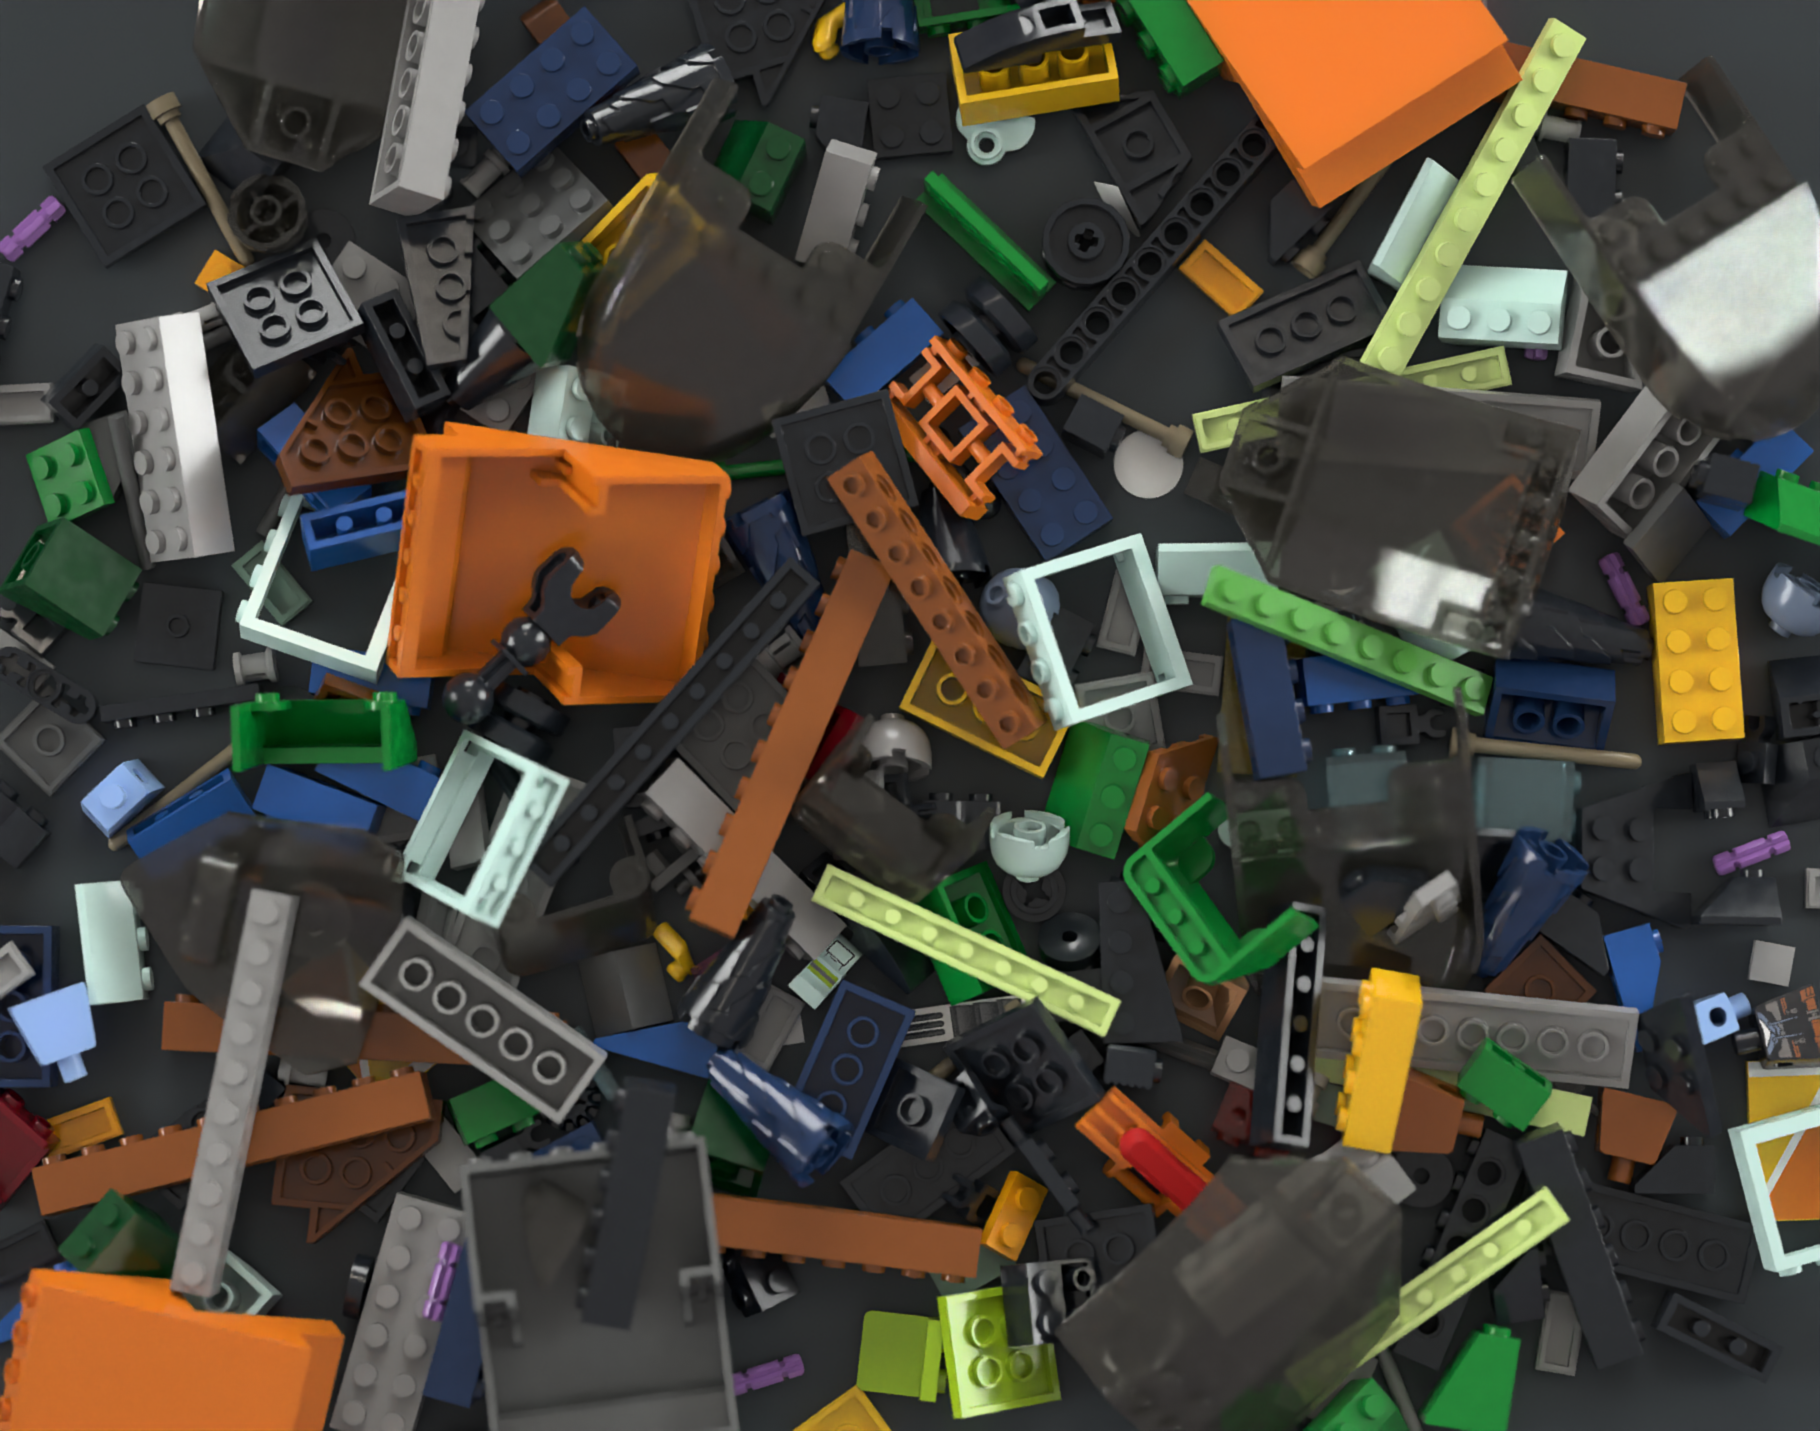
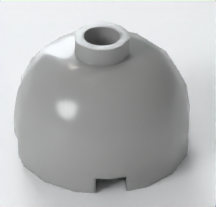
M887 713L881 715L879 720L865 726L857 738L853 750V772L881 770L884 775L906 773L908 774V781L911 782L927 777L929 769L932 770V752L927 734L914 722L904 719L902 714Z

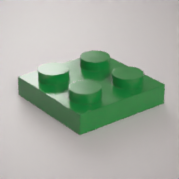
M90 428L78 429L25 455L48 522L64 517L74 523L115 503Z

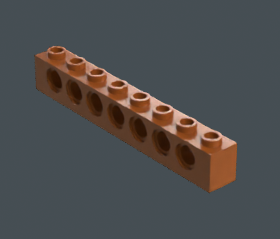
M870 451L859 456L829 476L827 480L1003 750L1046 723L1048 719L874 452Z

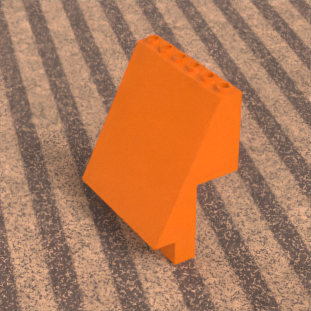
M1186 0L1224 60L1220 72L1223 80L1236 82L1241 85L1312 206L1322 208L1523 80L1502 45L1508 41V38L1481 0Z
M446 421L443 435H413L385 663L399 678L455 677L462 673L477 674L499 652L490 641L494 638L500 643L501 633L506 625L517 617L527 616L522 608L528 603L532 595L531 583L534 571L561 547H573L581 555L584 568L572 585V599L581 598L594 588L604 586L617 593L621 600V607L616 615L597 634L585 637L572 636L567 638L560 646L551 640V649L546 658L535 666L524 668L529 672L528 675H534L563 705L660 703L703 655L704 650L708 647L709 635L707 625L709 613L714 608V595L712 591L714 578L720 569L718 551L720 538L724 536L726 528L724 510L726 500L729 499L731 494L730 476L714 462ZM515 669L510 675L523 674H521L517 669Z
M31 1269L29 1282L24 1283L21 1290V1305L23 1307L20 1321L15 1322L13 1327L12 1340L14 1350L12 1359H7L4 1368L6 1386L4 1395L0 1396V1431H323L345 1336L333 1321L194 1311L180 1291L170 1289L171 1279Z

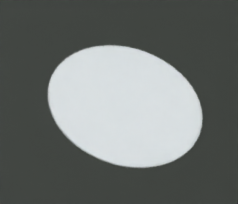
M1136 431L1127 436L1117 448L1114 457V470L1119 483L1129 493L1141 498H1156L1171 491L1178 483L1183 471V457L1180 460L1166 453L1167 448L1161 446L1162 441L1141 431Z

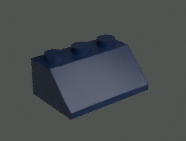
M1495 657L1491 676L1493 681L1487 701L1483 738L1604 750L1616 702L1615 670L1516 658L1506 660Z

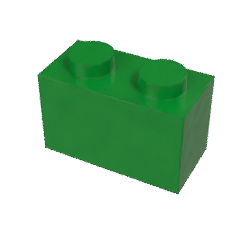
M1488 1037L1484 1038L1462 1067L1457 1078V1086L1461 1088L1459 1092L1464 1098L1475 1105L1484 1104L1493 1111V1116L1501 1124L1508 1128H1512L1514 1125L1521 1131L1525 1130L1552 1094V1082Z
M492 1080L446 1101V1106L463 1145L467 1146L474 1142L476 1149L499 1140L496 1132L511 1126L513 1133H516L536 1124L533 1116L541 1112L496 1080Z

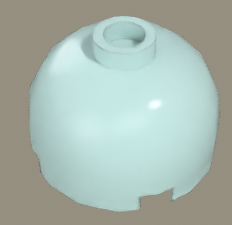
M1024 810V817L1012 818V811L1002 813L994 817L990 822L989 840L992 856L999 867L1008 874L1015 876L1017 880L1035 882L1039 880V877H1044L1057 870L1065 859L1069 847L1070 827L1065 828V820L1048 812Z

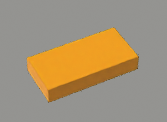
M1206 239L1201 242L1178 268L1179 272L1229 316L1251 307L1264 293V290Z
M112 1097L104 1098L47 1119L55 1129L53 1134L61 1140L47 1157L58 1154L69 1155L80 1151L82 1148L124 1135Z

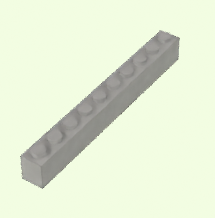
M262 888L251 890L170 1286L171 1290L209 1298L220 1291L300 896Z

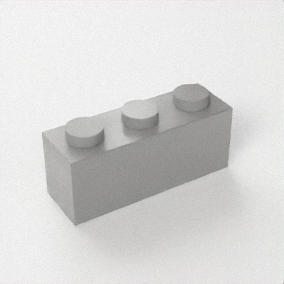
M831 139L824 154L795 260L841 274L846 261L854 262L860 240L853 239L856 226H864L870 204L864 203L867 189L874 191L881 169L874 166L877 156L876 152Z

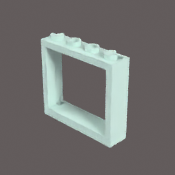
M285 494L278 510V516L282 517L278 529H271L265 541L264 551L268 552L264 564L263 566L257 564L252 573L249 586L254 589L249 601L242 600L236 614L235 622L240 623V636L243 639L377 684L385 664L395 581L366 655L258 619L302 507L316 511L304 499L305 497L302 494L293 496Z
M1141 533L1029 567L1002 578L1008 594L1006 600L1013 608L1018 623L1019 638L1026 646L1031 661L1032 676L1039 684L1045 701L1044 711L1049 713L1055 731L1193 685ZM1113 555L1157 684L1079 709L1035 580Z
M464 729L393 874L467 915L498 928L570 780ZM471 741L467 751L465 752L464 750L468 742ZM494 758H497L525 772V775L466 896H463L435 881V878ZM538 780H541L538 787H535ZM410 860H411V861H412V864H411V866H410L408 872H406L405 870H406V868H407V866H408V864H409V862H410Z
M1820 1103L1728 1129L1763 1268L1779 1272L1780 1276L1800 1273L1803 1271L1802 1265L1816 1261L1817 1266H1820V1244L1784 1254L1756 1144L1820 1126Z

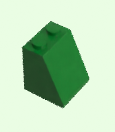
M1483 1323L1482 1330L1471 1328L1419 1407L1417 1417L1425 1424L1466 1431H1506L1520 1339L1511 1335V1329L1502 1325L1497 1326V1324Z

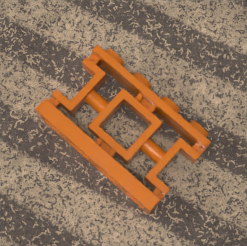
M934 335L929 341L932 346L930 348L925 347L921 352L932 367L909 390L903 383L893 380L888 385L890 388L888 392L903 446L956 512L962 517L978 521L988 511L985 504L992 503L996 499L985 483L1007 461L1014 468L1025 470L1029 466L1028 461L1030 459L1038 460L1043 453L1035 444L1038 438L1033 431L1022 423L1019 425L1012 416L1015 411L1011 404L1002 396H996L988 387L991 384L988 376L978 367H972L965 359L968 355L966 349L954 338L947 340ZM953 371L966 387L956 384L944 395L937 386ZM926 398L933 408L917 422L906 407L915 409ZM962 403L978 425L955 447L938 426ZM1000 428L1012 444L1002 442L991 453L983 443ZM973 455L980 465L964 480L952 464L961 466Z

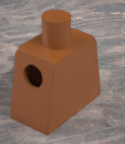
M1409 1067L1391 1151L1452 1153L1457 1134L1480 1138L1484 1124V1115L1463 1110L1465 1098L1459 1092L1461 1088Z
M1599 1087L1595 1151L1612 1155L1607 1179L1631 1185L1636 1161L1650 1165L1656 1163L1677 1114V1111L1670 1104L1606 1087Z

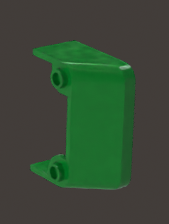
M396 691L373 692V699L280 700L279 693H256L255 701L231 706L233 772H241L262 764L383 763V770H393L418 761L417 742L406 700L397 699Z
M1207 792L1131 855L1124 865L1123 876L1129 888L1191 975L1196 980L1213 986L1271 967L1319 928V925L1315 920L1291 907L1266 929H1254L1243 938H1238L1199 883L1212 870L1215 863L1214 849L1206 837L1236 813L1232 806Z

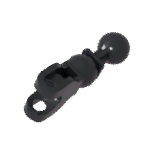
M561 547L534 571L531 583L532 595L528 603L522 608L527 616L517 617L509 622L501 633L500 643L494 638L490 641L499 652L477 674L462 673L453 677L446 684L442 702L446 713L453 720L462 724H475L482 721L493 708V690L515 669L526 677L529 672L524 667L535 666L542 662L551 649V640L560 646L567 638L572 636L585 637L597 634L619 611L621 607L620 597L614 590L604 586L594 588L581 598L572 599V585L584 568L583 559L575 548Z

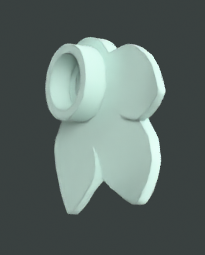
M958 107L956 125L959 132L967 139V151L971 159L980 165L989 166L999 162L1005 155V152L1019 150L1028 143L1035 129V119L1024 116L962 126L960 109ZM984 140H990L994 143V149L989 153H984L979 149L981 142Z

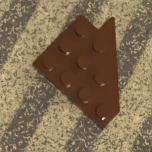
M353 348L345 350L341 357L347 360L346 364H336L278 455L275 464L288 496L408 479L413 435H427L421 418L408 423L404 421L380 372L363 374Z
M286 1085L284 1097L297 1095L298 1101L313 1098L312 1091L319 1088ZM433 1099L437 1120L277 1160L271 1205L310 1209L306 1243H318L441 1142L446 1101Z

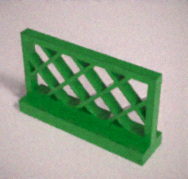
M932 170L924 179V192L914 201V204L1029 313L1056 285V281L943 173L938 176Z

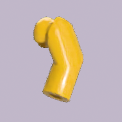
M845 2L819 18L815 23L812 46L814 51L818 52L820 58L824 60L834 58L839 52V46L835 42L837 30L843 27Z
M667 922L661 923L656 927L652 935L675 959L667 965L666 971L677 982H683L688 974L690 976L693 974L695 968L688 945Z

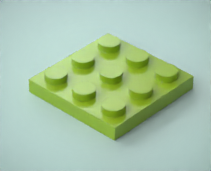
M1002 1286L937 1297L954 1418L972 1417L1061 1400L1054 1343L1008 1347Z

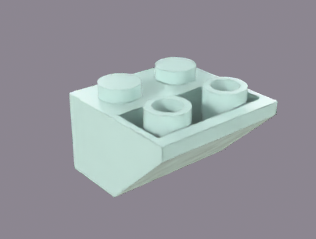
M555 365L540 369L536 372L527 434L618 448L628 380L571 365Z

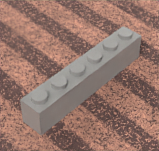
M669 758L637 792L644 800L641 803L644 811L656 821L662 818L672 828L669 832L670 836L685 849L690 846L700 856L697 862L702 868L710 850L719 851L724 837L717 835L727 812L732 815L735 814L679 758ZM772 851L749 905L755 909L764 897L771 898L773 894L788 899L793 904L792 910L796 917L786 939L785 950L797 960L801 958L804 960H816L847 925L832 910L811 901L814 892Z

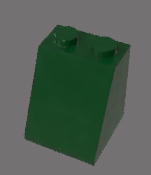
M735 120L701 192L773 225L807 156L805 139L770 122Z
M580 240L557 243L489 306L539 368L565 364L571 358L606 276L607 269L601 263L603 257L589 242L584 243Z
M62 517L36 526L1 585L0 594L88 640H92L104 635L108 636L114 630L120 619L117 612L122 603L128 602L136 593L139 587V582L136 579L142 569Z
M708 1079L691 1132L696 1133V1137L705 1136L711 1187L739 1196L757 1198L770 1153L744 1124L733 1107L710 1085L711 1080Z
M111 1188L57 1250L79 1272L172 1280L180 1236L154 1210Z

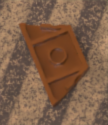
M1202 734L1199 735V740L1193 742L1180 741L1171 744L1167 749L1158 748L1148 751L1124 828L1132 841L1138 843L1139 849L1202 797L1218 745V737Z

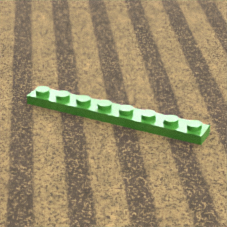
M1221 565L1211 567L1201 605L1473 716L1484 715L1493 677Z

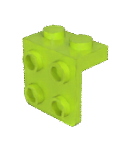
M876 1310L867 1311L863 1322L857 1387L862 1391L920 1397V1401L936 1402V1394L945 1393L947 1369H940L941 1352L945 1353L940 1318Z

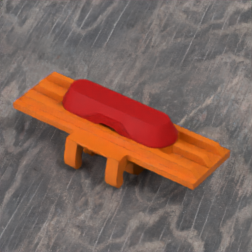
M1113 1085L1101 1101L1097 1102L1075 1124L1078 1130L1110 1157L1103 1166L1102 1172L1108 1178L1114 1177L1143 1204L1154 1203L1156 1218L1168 1209L1207 1244L1218 1231L1229 1227L1242 1217L1249 1206L1203 1165L1211 1157L1209 1147L1200 1139L1194 1142L1179 1128V1120L1167 1111L1162 1115L1163 1123L1159 1126ZM1133 1166L1160 1193L1157 1195L1127 1167L1131 1168Z

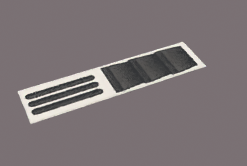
M1010 995L961 1002L954 1006L947 1004L912 1009L916 1013L901 1047L948 1041L1005 1013L1006 1010L1003 1006L1017 998L1021 1004L1026 1001Z

